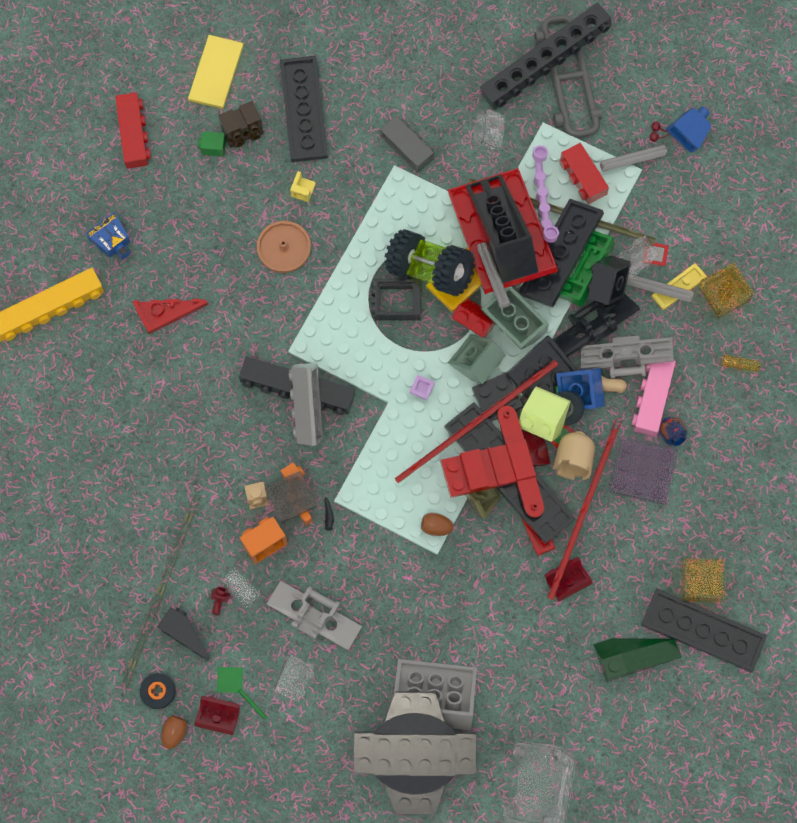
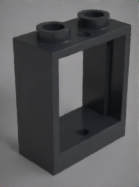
M375 279V285H371V297H375V303H371V315H375V321L420 320V279ZM380 289H413V312H380Z

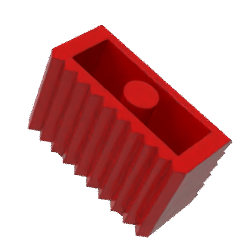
M466 298L457 306L452 316V319L483 338L495 326V323L481 310L482 306H479V304H476V302L469 298Z

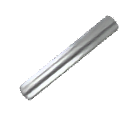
M660 145L602 160L600 168L602 171H608L665 156L667 149L665 145Z
M485 242L479 243L477 245L478 252L499 306L501 308L508 307L510 301L488 245Z
M632 274L628 276L627 285L687 302L693 300V291Z

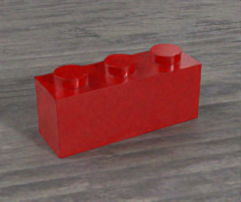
M581 142L561 152L559 163L563 170H567L570 182L579 189L578 193L582 200H585L589 205L608 194L609 186Z

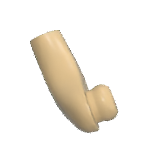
M601 375L603 391L623 393L626 390L627 384L624 380L609 379Z

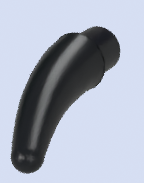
M325 497V530L331 531L333 529L334 516L330 502Z

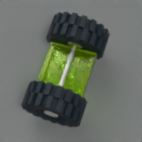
M406 229L395 233L394 239L391 238L389 241L390 246L387 245L386 249L388 252L385 253L387 259L384 261V264L387 265L385 268L389 274L406 280L413 277L431 283L436 287V290L452 296H459V294L464 293V289L468 288L467 284L472 281L470 278L474 275L473 268H475V264L473 262L475 257H473L474 254L469 250L454 245L443 247L425 241V237L421 234Z

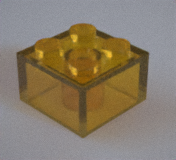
M735 263L702 279L699 285L700 291L718 319L750 302L754 295V292Z
M684 559L682 561L683 600L687 602H722L725 599L724 559Z

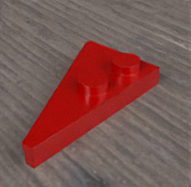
M166 299L163 301L151 300V302L132 301L148 334L208 305L206 299L187 301Z

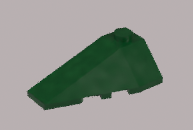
M611 638L593 644L606 682L681 658L676 641L673 639Z

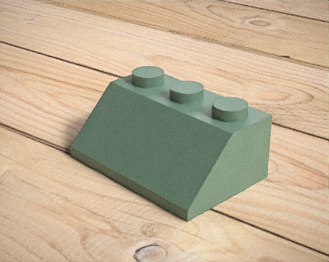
M510 286L505 288L510 301L508 307L501 308L495 296L481 310L520 349H524L534 344L547 332L549 323Z

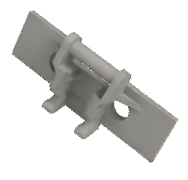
M640 336L613 338V343L585 345L581 348V370L610 368L611 379H614L616 376L637 374L646 376V364L674 362L672 337L640 340ZM644 348L651 350L647 355L641 354V350ZM605 352L613 353L610 358L603 357ZM635 359L636 364L641 365V367L615 369L621 366L622 360Z
M280 581L267 602V605L295 620L291 624L292 627L299 629L315 640L320 634L348 651L362 628L361 625L337 612L341 604L340 602L330 600L314 591L311 586L307 588L305 593H302ZM309 597L330 608V613H322L311 607L307 603ZM293 602H302L303 605L299 611L292 609ZM327 621H336V629L328 630L326 628Z

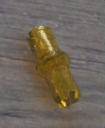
M724 354L721 366L736 368L738 371L742 369L759 372L761 364L759 361L744 359L743 356L734 357Z

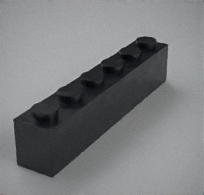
M245 357L239 375V380L244 387L253 388L255 386L267 394H271V392L278 393V396L284 399L291 397L290 390L293 388V383L289 379L290 369ZM319 378L321 410L328 408L332 409L333 413L337 415L349 414L356 394L355 388Z

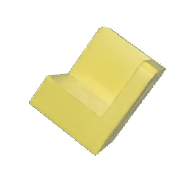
M298 171L290 189L291 197L309 202L316 183L302 178V173Z

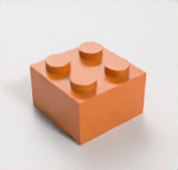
M268 517L264 518L258 523L259 526L254 529L249 528L245 530L242 536L239 537L242 546L255 565L288 544L285 534L274 517L270 519Z

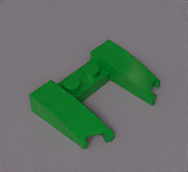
M594 231L584 250L585 253L572 278H569L559 298L583 307L589 295L588 285L592 281V267L595 262L610 255L615 245L612 236Z

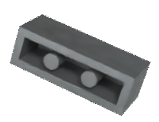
M395 116L380 128V136L417 173L434 160V150L429 144H425L416 131L412 132L404 119L400 120Z

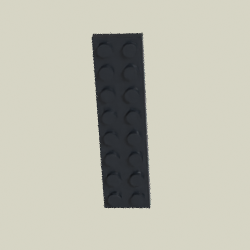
M473 402L444 425V428L452 436L483 412ZM488 418L456 441L465 452L505 445L503 435ZM537 474L536 480L544 504V511L539 517H530L526 514L517 483L496 487L544 544L548 543L575 520L573 515Z

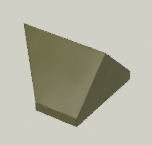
M496 488L466 494L472 509L482 519L487 517L501 498Z

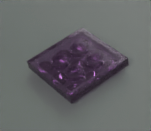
M621 436L609 492L666 506L678 449Z

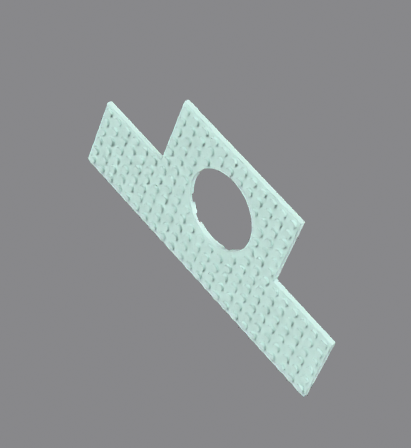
M542 123L518 167L530 198L536 199L538 186L534 184L536 171L535 160L532 154L534 148L541 145L548 150L547 159L542 162L543 172L546 174L545 188L548 189L547 203L565 208L568 200L573 199L587 204L585 200L580 198L577 186L570 182L567 170H563L559 163L561 152L581 142L609 186L606 196L589 205L603 210L602 221L614 224L642 169L631 164L602 171L600 168L601 161L614 158L615 156L548 124ZM394 165L288 353L309 364L318 363V369L388 403L334 502L438 555L448 534L444 536L428 535L422 531L421 521L425 514L433 512L446 516L454 525L467 501V497L462 495L450 498L440 460L459 456L460 453L465 451L457 442H454L399 484L395 481V478L451 437L444 428V425L473 402L480 408L472 391V387L480 383L471 381L448 363L470 334L479 335L470 330L461 340L444 349L428 352L413 351L390 341L381 333L373 321L368 302L370 286L374 276L387 259L385 257V253L388 252L386 248L387 245L390 246L389 241L391 238L394 239L395 233L406 229L421 234L425 237L424 241H427L425 247L443 250L451 245L463 249L468 247L448 191ZM533 206L541 225L542 218L538 216L539 208ZM549 212V220L552 221V226H555L560 215ZM597 227L595 230L606 235L610 232L600 227ZM584 251L583 254L581 255V257H580V259H579V261H578L576 267L574 268V270H573V272H572L570 278H572V276H573V274H574V272H575V270H576V268H577V266H578L580 260L582 259V257H583L585 251ZM523 283L511 286L519 293ZM482 286L480 287L481 306L484 307L495 297V293L493 291L485 294ZM523 297L549 323L548 330L534 344L520 349L495 324L492 331L484 338L493 340L506 356L494 369L488 380L509 371L546 336H550L553 339L571 303L558 298L552 308ZM417 375L435 382L427 401L410 394V389ZM498 419L492 421L502 434Z

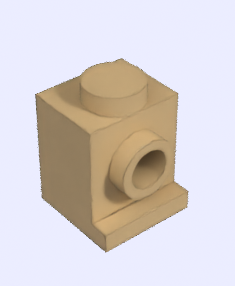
M264 482L244 486L250 509L269 505Z

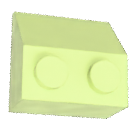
M536 386L522 409L519 419L521 429L552 442L561 435L571 401Z

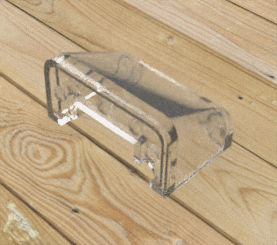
M517 741L513 755L516 761L520 763L514 803H509L503 811L504 822L566 823L576 762L575 753L562 746Z

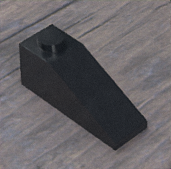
M170 607L158 624V629L206 661H209L210 657L186 617L187 613L178 607L176 610Z

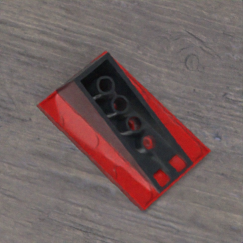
M519 168L448 189V195L469 251L474 254L475 261L473 263L475 264L476 272L485 294L491 293L494 290L478 252L477 245L479 243H487L504 288L558 272L549 245L543 239L542 227Z

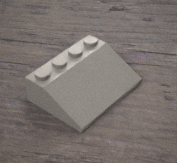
M398 659L394 693L395 691L436 692L445 723L454 729L471 730L477 668Z

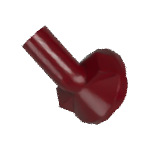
M216 587L211 590V599L215 600L212 610L213 615H220L222 602L227 603L230 598V593L224 587Z

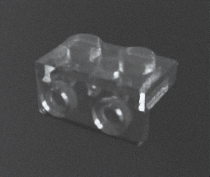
M486 109L477 115L475 121L476 132L473 137L475 148L485 146L493 150L502 149L506 115L490 109Z
M646 235L643 238L639 237L636 239L628 251L624 250L618 256V258L631 261L628 276L630 279L659 256V253L653 248L651 240Z
M288 654L272 691L290 700L299 701L306 693L305 687L307 682L313 677L315 665Z

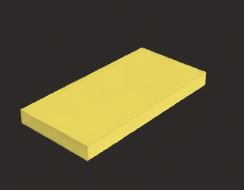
M208 35L188 101L224 109L244 47L243 43Z

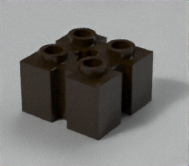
M253 101L239 106V109L234 111L231 109L218 115L222 132L225 133L230 148L241 147L244 145L245 140L250 139L254 141L264 134L262 120Z

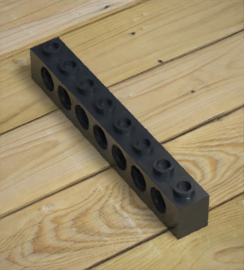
M597 2L480 86L481 94L494 110L498 107H503L509 99L517 97L524 88L532 86L538 78L549 74L556 65L563 64L570 55L578 53L581 47L592 43L601 33H606L612 26L611 17ZM589 24L595 25L594 27H587ZM574 35H581L579 38H573ZM560 45H565V46H566V47L563 48V49H559V48H558ZM545 56H551L549 59H543ZM531 66L536 67L534 70H529L528 68ZM516 77H521L518 81L513 80ZM502 87L507 88L505 91H499Z

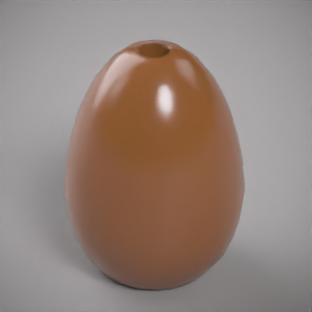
M427 513L421 521L422 531L431 536L450 534L454 527L453 522L449 518L439 513Z
M172 715L163 724L161 741L165 748H175L184 738L187 731V723L183 718Z

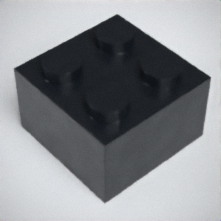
M611 255L595 262L591 271L593 274L592 281L588 285V298L606 305L623 298L631 261Z

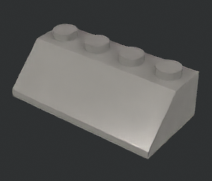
M318 363L295 364L289 370V379L293 383V388L290 390L291 400H294L292 418L295 419L296 427H293V436L297 438L298 444L316 446L323 440Z

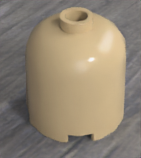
M580 431L564 435L559 442L552 469L558 470L557 475L574 480L575 476L582 477V480L590 478L595 454L593 440Z

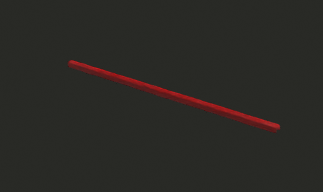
M555 360L398 475L395 481L398 484L559 364Z
M620 425L614 430L612 428L548 594V598L551 600L555 598Z

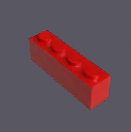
M137 92L115 95L126 169L148 166V160L151 159L149 148L146 149L145 145L149 141L147 131H143V126H146L145 115H141V110L144 109L142 98L139 99Z

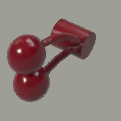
M653 122L651 128L655 132L650 134V140L656 142L658 139L666 137H659L656 131H668L662 129L659 122Z

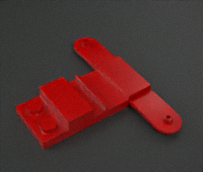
M503 406L498 410L497 418L505 445L489 447L484 450H471L460 453L459 456L440 460L450 498L517 483L526 514L530 517H539L544 511V504L528 446L515 409L511 406Z

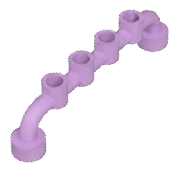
M539 145L534 148L532 154L535 160L536 171L534 184L538 186L536 200L540 202L538 216L542 218L543 239L546 242L552 243L557 240L559 231L555 226H552L553 223L549 220L548 189L545 188L546 174L543 172L542 162L547 159L548 150L546 147Z

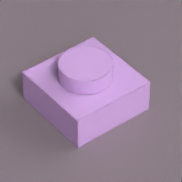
M417 375L410 389V394L427 401L435 382Z

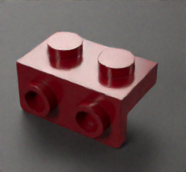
M522 429L533 467L551 464L545 439Z
M579 557L568 561L555 595L558 602L593 584L592 579L583 568ZM559 567L550 570L544 575L549 589H551Z
M201 696L200 707L194 726L233 735L240 715V705L232 701L226 702L214 697Z

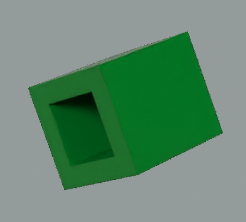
M203 131L202 138L198 139V149H201L202 155L224 157L225 133Z

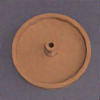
M277 221L268 225L259 235L257 253L260 261L268 269L277 273H290L298 270L307 262L311 253V242L308 233L299 224L291 221Z

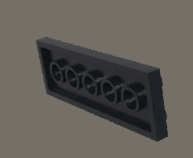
M316 56L280 59L291 162L326 159L328 155Z
M573 199L568 200L555 224L559 231L558 238L555 242H547L558 272L524 282L519 290L521 296L549 307H554L604 215L602 209Z
M657 588L641 623V626L751 673L755 668L767 637L765 634Z

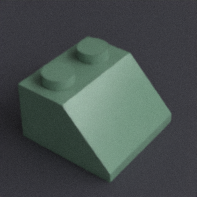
M470 334L448 363L471 381L483 384L506 355L493 340Z

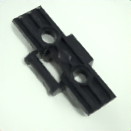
M624 294L623 298L605 306L603 303L593 300L592 303L580 311L568 315L570 322L574 326L554 338L553 341L568 357L591 341L596 344L616 331L617 325L639 311L640 307L626 294ZM597 309V318L588 323L583 317ZM611 313L616 314V315H615L614 317H612V318L609 317V314H611ZM580 333L585 334L582 338H576V335Z

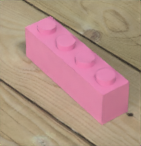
M676 361L646 365L648 376L647 379L643 378L641 390H644L643 396L638 397L636 404L639 412L634 414L631 424L635 426V432L654 437L657 436Z

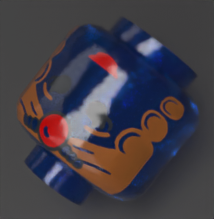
M677 417L665 418L659 428V433L668 445H681L685 442L688 434L681 419Z

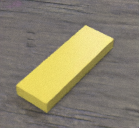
M694 263L667 284L692 290L707 279V276ZM654 293L651 296L662 310H665L678 300L659 293Z

